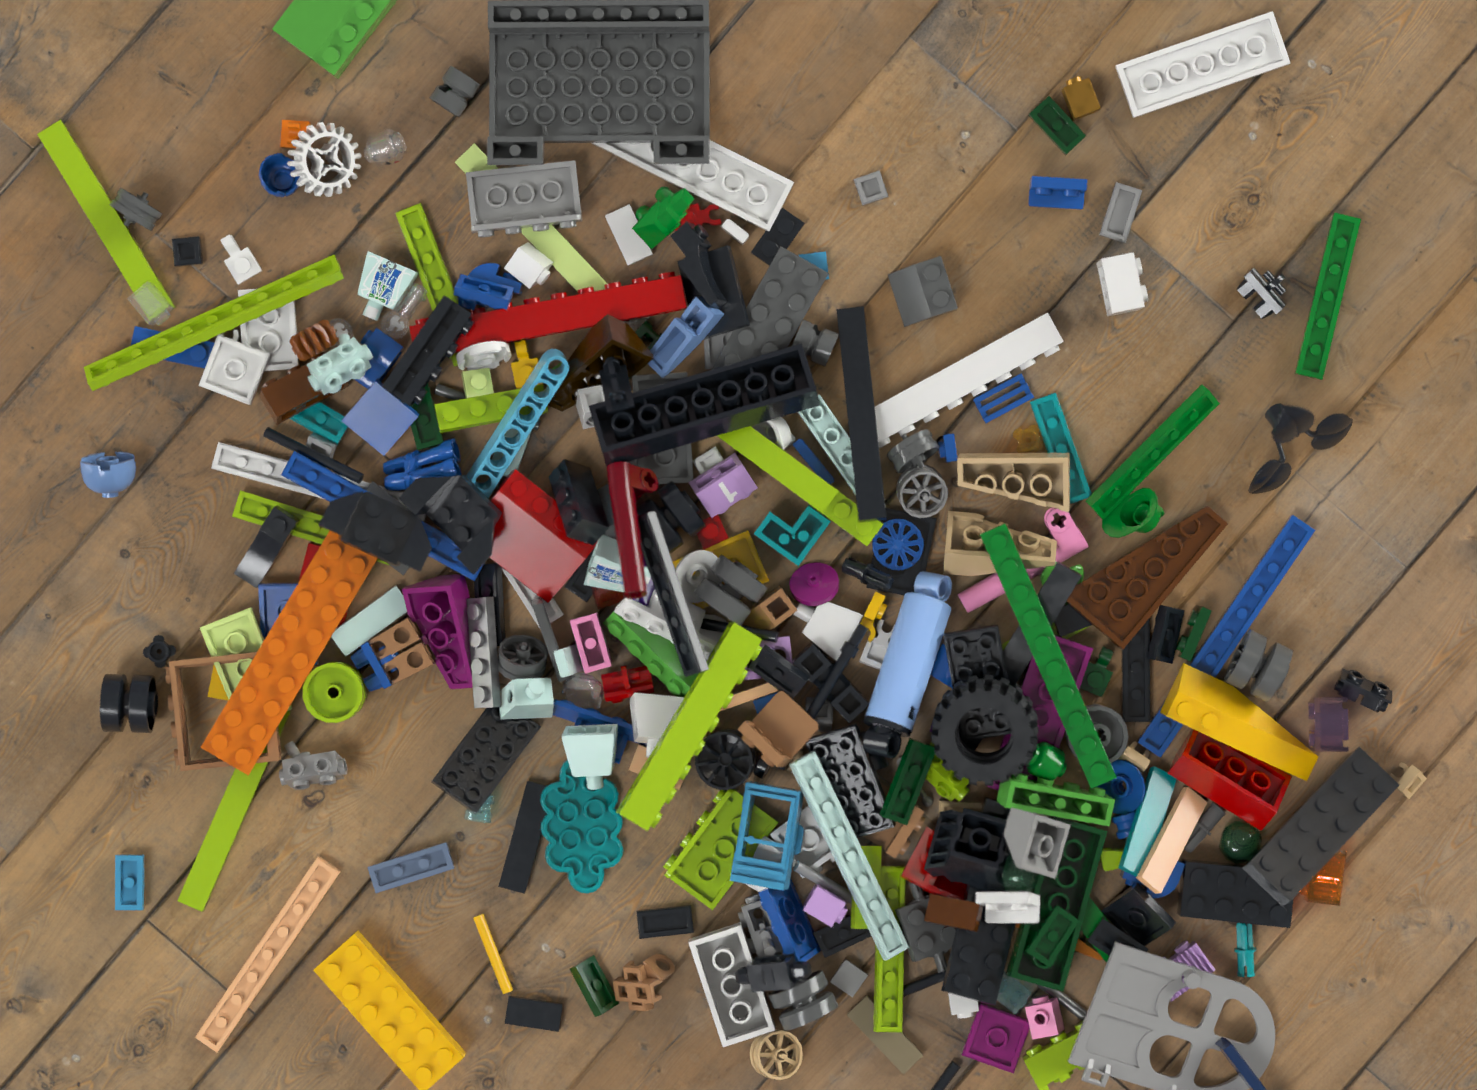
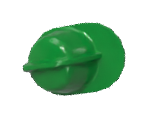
M1141 488L1128 495L1102 520V528L1107 535L1114 538H1120L1133 532L1147 533L1157 526L1160 518L1165 513L1158 504L1156 493L1150 488Z

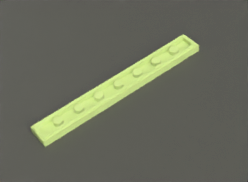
M475 143L455 161L465 174L466 172L498 169L496 165H487V156ZM549 225V230L536 232L533 231V227L522 228V234L537 250L553 262V267L576 291L588 287H594V291L605 289L604 285L607 282L553 225Z

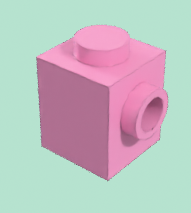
M1048 995L1032 998L1033 1002L1025 1007L1032 1039L1059 1035L1065 1030L1057 997L1049 999Z

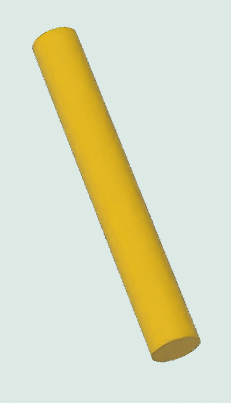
M484 914L473 917L502 993L506 994L513 991Z

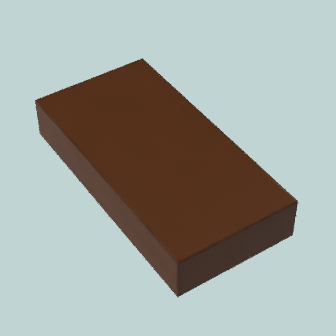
M930 894L924 921L978 932L983 905L976 902Z

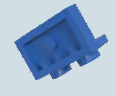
M1032 176L1029 185L1028 205L1030 207L1081 210L1084 207L1087 179Z

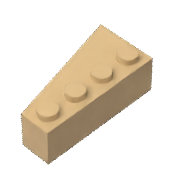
M959 453L957 458L958 486L1069 512L1070 453Z

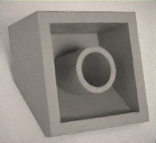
M1011 807L1004 837L1016 867L1056 878L1070 825Z

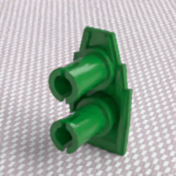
M661 187L655 194L657 202L651 208L644 205L637 209L635 216L638 222L632 229L651 250L681 225V220L688 214L686 211L692 204L694 197L685 188L673 193L670 188Z

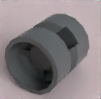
M450 66L442 77L444 84L437 85L429 98L448 112L460 117L467 107L466 99L472 98L480 85L466 74Z
M803 319L792 346L802 344L805 355L810 356L812 362L825 367L839 334L828 329L819 331L816 324Z

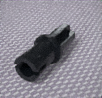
M852 557L846 558L842 564V572L859 579L862 584H872L887 591L891 589L894 583V579L890 575L875 569L873 564H864Z

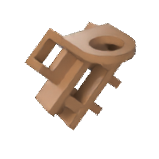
M655 954L649 957L639 966H635L634 961H629L623 967L624 977L619 976L613 981L616 1001L628 1002L629 1010L648 1011L654 1009V1003L662 999V995L655 994L654 986L662 983L673 974L675 967L672 961L662 954ZM658 960L664 962L667 965L668 970L664 971L657 966L656 961ZM621 986H624L625 992L621 991ZM638 987L642 988L643 995H639Z

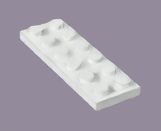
M1271 11L1118 64L1115 67L1132 117L1136 118L1289 65L1290 60L1274 13Z

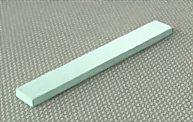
M811 751L789 763L882 959L889 960L908 949L909 945L816 752Z

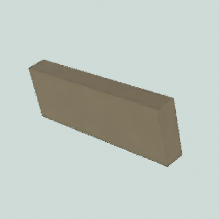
M867 995L847 1013V1016L903 1074L923 1056L921 1051L902 1032H873L874 1002Z

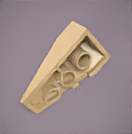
M948 511L943 574L976 576L996 573L980 534L1004 523L999 522V524L984 520L985 516L977 513ZM1008 528L1025 569L1055 566L1056 540L1027 530L1019 532Z

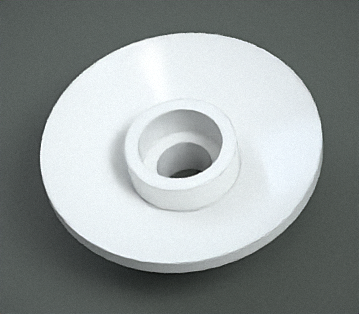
M706 550L691 552L682 558L675 568L684 598L690 603L704 601L694 593L704 578L710 579L717 584L722 582L711 570L718 559L712 552Z

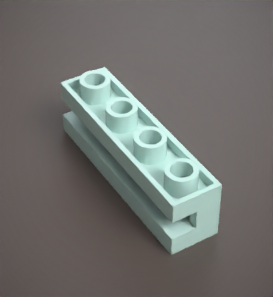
M819 394L820 406L800 411L798 414L856 496L850 438Z

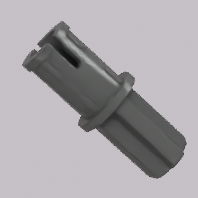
M1212 802L1211 806L1199 818L1184 847V850L1191 853L1207 834L1210 836V831L1226 815L1215 803Z

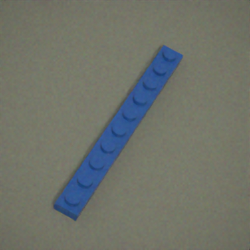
M1294 515L1289 517L1189 666L1213 677L1217 676L1309 541L1315 529ZM1163 704L1137 741L1160 758L1183 726V724L1160 713Z

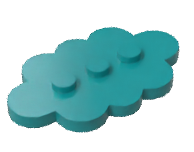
M567 759L560 768L559 781L548 784L541 793L540 803L547 814L541 822L540 829L542 835L549 841L545 849L547 864L557 872H567L570 885L580 893L589 894L595 892L602 885L604 869L615 866L623 855V846L617 837L622 829L623 820L622 816L616 813L617 810L614 809L618 802V791L613 782L603 778V788L596 790L588 789L586 777H574Z

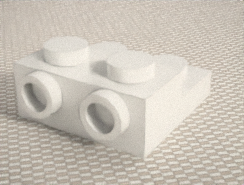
M808 805L801 811L799 825L804 827V836L801 852L798 855H794L793 866L800 861L820 873L823 870L821 866L829 859L834 862L835 859ZM788 821L770 833L775 842L784 844Z

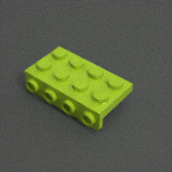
M734 788L718 792L713 799V802L716 803L710 813L705 810L696 823L700 827L694 835L689 832L680 843V846L683 847L682 851L678 856L672 854L663 866L667 870L664 873L665 877L670 878L712 911L734 883V881H730L744 797ZM754 804L748 836H753L755 839L760 840L764 836L768 837L778 824V821ZM747 843L745 856L753 857L759 844Z

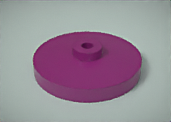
M817 562L805 564L792 574L789 583L790 591L793 598L803 605H822L829 602L837 594L839 578L836 571L827 564Z

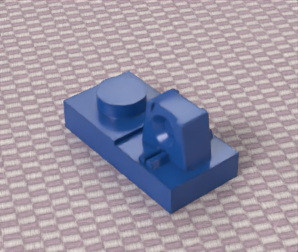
M460 274L453 295L458 296V305L462 308L474 310L479 301L494 309L502 308L507 310L513 296L514 287Z

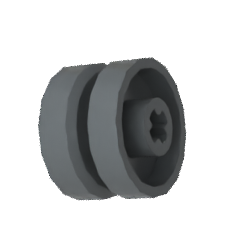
M1099 704L1085 705L1096 731L1099 730L1101 733V743L1110 763L1119 759L1126 749L1129 738L1127 725L1118 713L1107 706ZM1065 730L1066 744L1071 753L1077 757Z
M823 970L814 971L807 978L800 979L791 989L773 990L768 994L775 1009L789 1007L779 1015L784 1031L792 1030L817 1020L839 1006L833 992L819 993L828 985Z

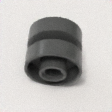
M721 554L711 570L725 584H717L710 579L704 578L694 593L724 616L741 626L751 613L750 609L741 601L743 596L758 603L768 588L756 579L758 575L737 560L733 563Z
M1250 629L1237 647L1226 671L1224 681L1242 689L1253 678L1250 694L1268 702L1276 690L1281 687L1288 674L1293 650L1275 642L1265 654L1267 637Z

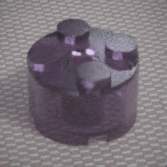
M1314 697V702L1308 703V718L1314 719V730H1309V747H1315V752H1349V747L1343 746V740H1349L1348 709L1342 707V702H1348V697Z

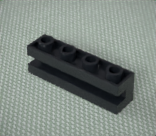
M444 295L382 388L411 407L414 403L419 405L428 392L424 389L430 380L435 382L441 374L443 368L440 365L446 357L450 359L459 347L456 344L461 334L466 336L473 327L474 322L471 319L474 315Z

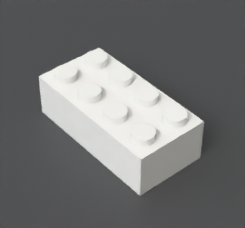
M741 922L690 938L688 943L722 1047L775 1031V1023L764 991L752 992L750 984H739L736 982L735 972L754 961Z

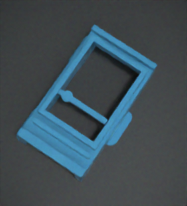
M753 781L746 782L730 881L783 891L789 889L794 855H798L801 852L804 836V827L799 825L804 799L801 790ZM755 795L791 802L784 844L748 836ZM747 843H758L783 848L781 863L746 857Z

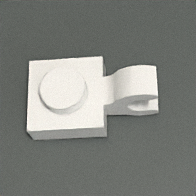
M230 234L220 240L231 256L224 260L238 285L262 272L249 247L240 250L235 239Z

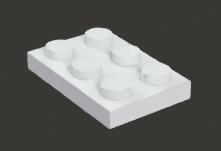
M256 289L238 290V297ZM295 301L240 325L241 342L243 344L271 354L264 371L290 370L299 365V358L294 354L289 342L290 338L297 334Z

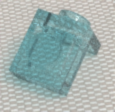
M1004 971L997 1001L1016 1014L1027 1003L1031 991L1016 979L1006 976Z

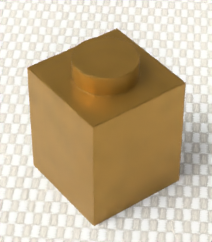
M1081 76L1066 81L1067 86L1063 87L1061 92L1073 121L1099 112L1101 107L1089 78L1082 80Z

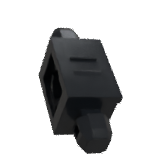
M794 953L755 957V960L746 967L739 968L735 972V978L739 984H750L752 992L791 989L800 979L810 976L812 969L810 963L806 961L796 962Z

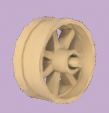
M775 1029V1031L757 1036L751 1044V1064L755 1071L763 1077L776 1080L787 1079L797 1072L802 1063V1045L797 1037L790 1032ZM777 1034L774 1047L768 1038ZM785 1036L790 1044L781 1048L783 1037ZM765 1043L768 1048L765 1052H761V1047ZM791 1049L793 1052L792 1059L788 1058L787 1053ZM760 1057L769 1059L764 1066L761 1065ZM785 1061L789 1063L787 1069L783 1071L781 1062ZM774 1062L777 1072L776 1075L767 1073Z

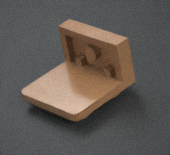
M779 691L752 721H744L738 730L743 734L741 739L749 747L754 748L756 746L763 753L761 758L769 766L785 767L819 730V724L789 695Z
M881 783L884 794L887 796L890 788ZM915 804L908 825L896 822L893 828L863 837L878 846H882V849L894 858L897 857L898 853L903 856L911 843L908 837L913 830L918 832L926 819L922 816L925 811Z

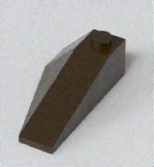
M607 314L589 330L568 359L569 371L548 406L562 412L576 405L578 389L602 385L599 371L604 370L603 363L608 357H614L619 361L620 366L626 364L628 377H631L654 359L653 354L627 323Z

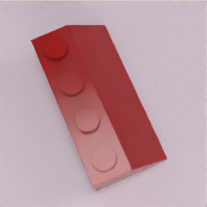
M1194 729L1190 731L1168 771L1169 775L1260 831L1264 829L1277 813L1292 778L1280 769Z

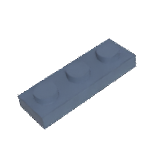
M444 842L368 866L367 868L375 893H379L452 870L455 866L448 844Z

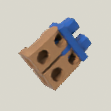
M410 617L361 645V649L351 656L357 669L369 663L375 673L363 679L369 692L382 687L386 689L435 664V659L424 642L399 654L400 650L422 639L421 633L416 624L412 623Z

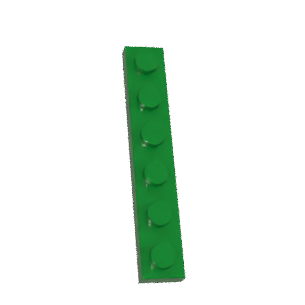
M1333 213L1294 374L1323 380L1359 231L1360 218L1339 213Z
M1201 384L1085 501L1102 520L1220 404L1209 389Z

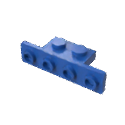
M553 700V716L575 722L574 726L618 724L615 763L620 764L627 740L634 742L632 724L627 723L626 720L620 717L611 718L602 715L598 710L592 708L584 709L575 706L573 702L568 700ZM638 743L647 746V743Z

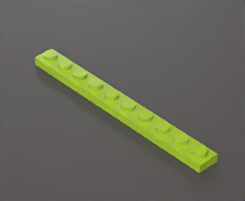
M335 255L329 256L84 367L88 385L92 391L108 386L114 381L132 375L152 364H157L163 359L181 353L192 346L208 341L212 337L232 330L252 319H257L261 315L281 308L301 297L308 296L321 288L332 285L344 279L339 262Z

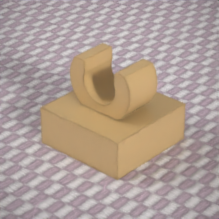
M1134 741L1130 746L1126 747L1118 760H1126L1132 763L1142 774L1151 762L1147 759L1150 751L1146 750L1141 755L1135 750L1138 743Z
M1401 762L1399 766L1404 770L1403 776L1398 778L1392 773L1390 776L1399 784L1397 789L1410 799L1427 778L1415 766L1411 765L1408 767L1405 763Z

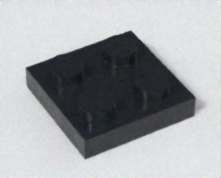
M1139 883L1107 903L1101 910L1118 929L1144 946L1172 929L1176 923Z

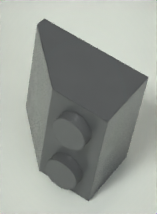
M941 256L888 274L904 327L958 309Z

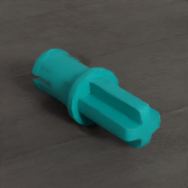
M1237 923V947L1234 948V951L1237 953L1238 962L1237 976L1245 977V966H1247V977L1255 976L1254 952H1256V947H1253V924Z

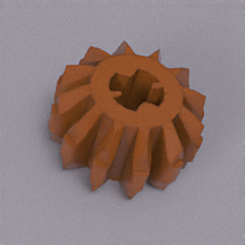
M321 320L292 336L289 342L292 346L291 349L299 360L306 361L335 345L338 338L335 334V329L330 325L329 321Z

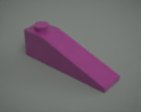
M462 574L440 575L402 588L408 616L412 623H417L423 634L421 638L424 644H428L436 657L435 663L449 688H473L467 599L470 596L465 576Z

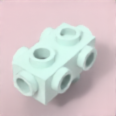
M341 334L339 336V346L307 364L311 374L307 378L315 391L321 390L324 395L336 393L341 389L342 384L351 379L362 378L366 370L371 368L369 360L373 358L366 344L361 346L355 337L350 339L348 334Z

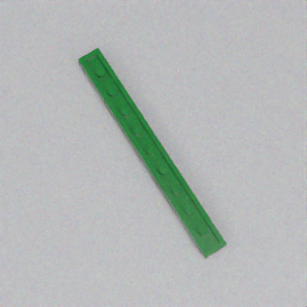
M1006 523L981 533L982 541L1091 789L1117 778Z

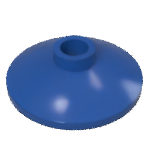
M1117 759L1111 763L1117 778L1097 787L1105 789V793L1115 799L1113 813L1128 814L1135 811L1142 803L1145 796V782L1141 772L1135 765L1126 760ZM1123 782L1126 783L1127 790L1124 789Z

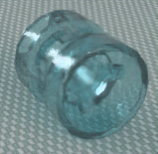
M491 794L476 815L468 809L465 810L464 819L491 823L492 813L490 809L491 805L494 804L495 795Z

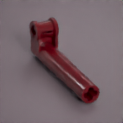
M624 461L609 464L606 469L624 594L628 599H638L647 595L636 500L641 498V495L646 492L652 493L657 490L658 479L655 473L648 468L635 466Z

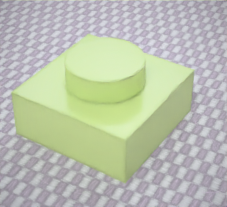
M489 368L462 371L461 376L465 398L494 393Z

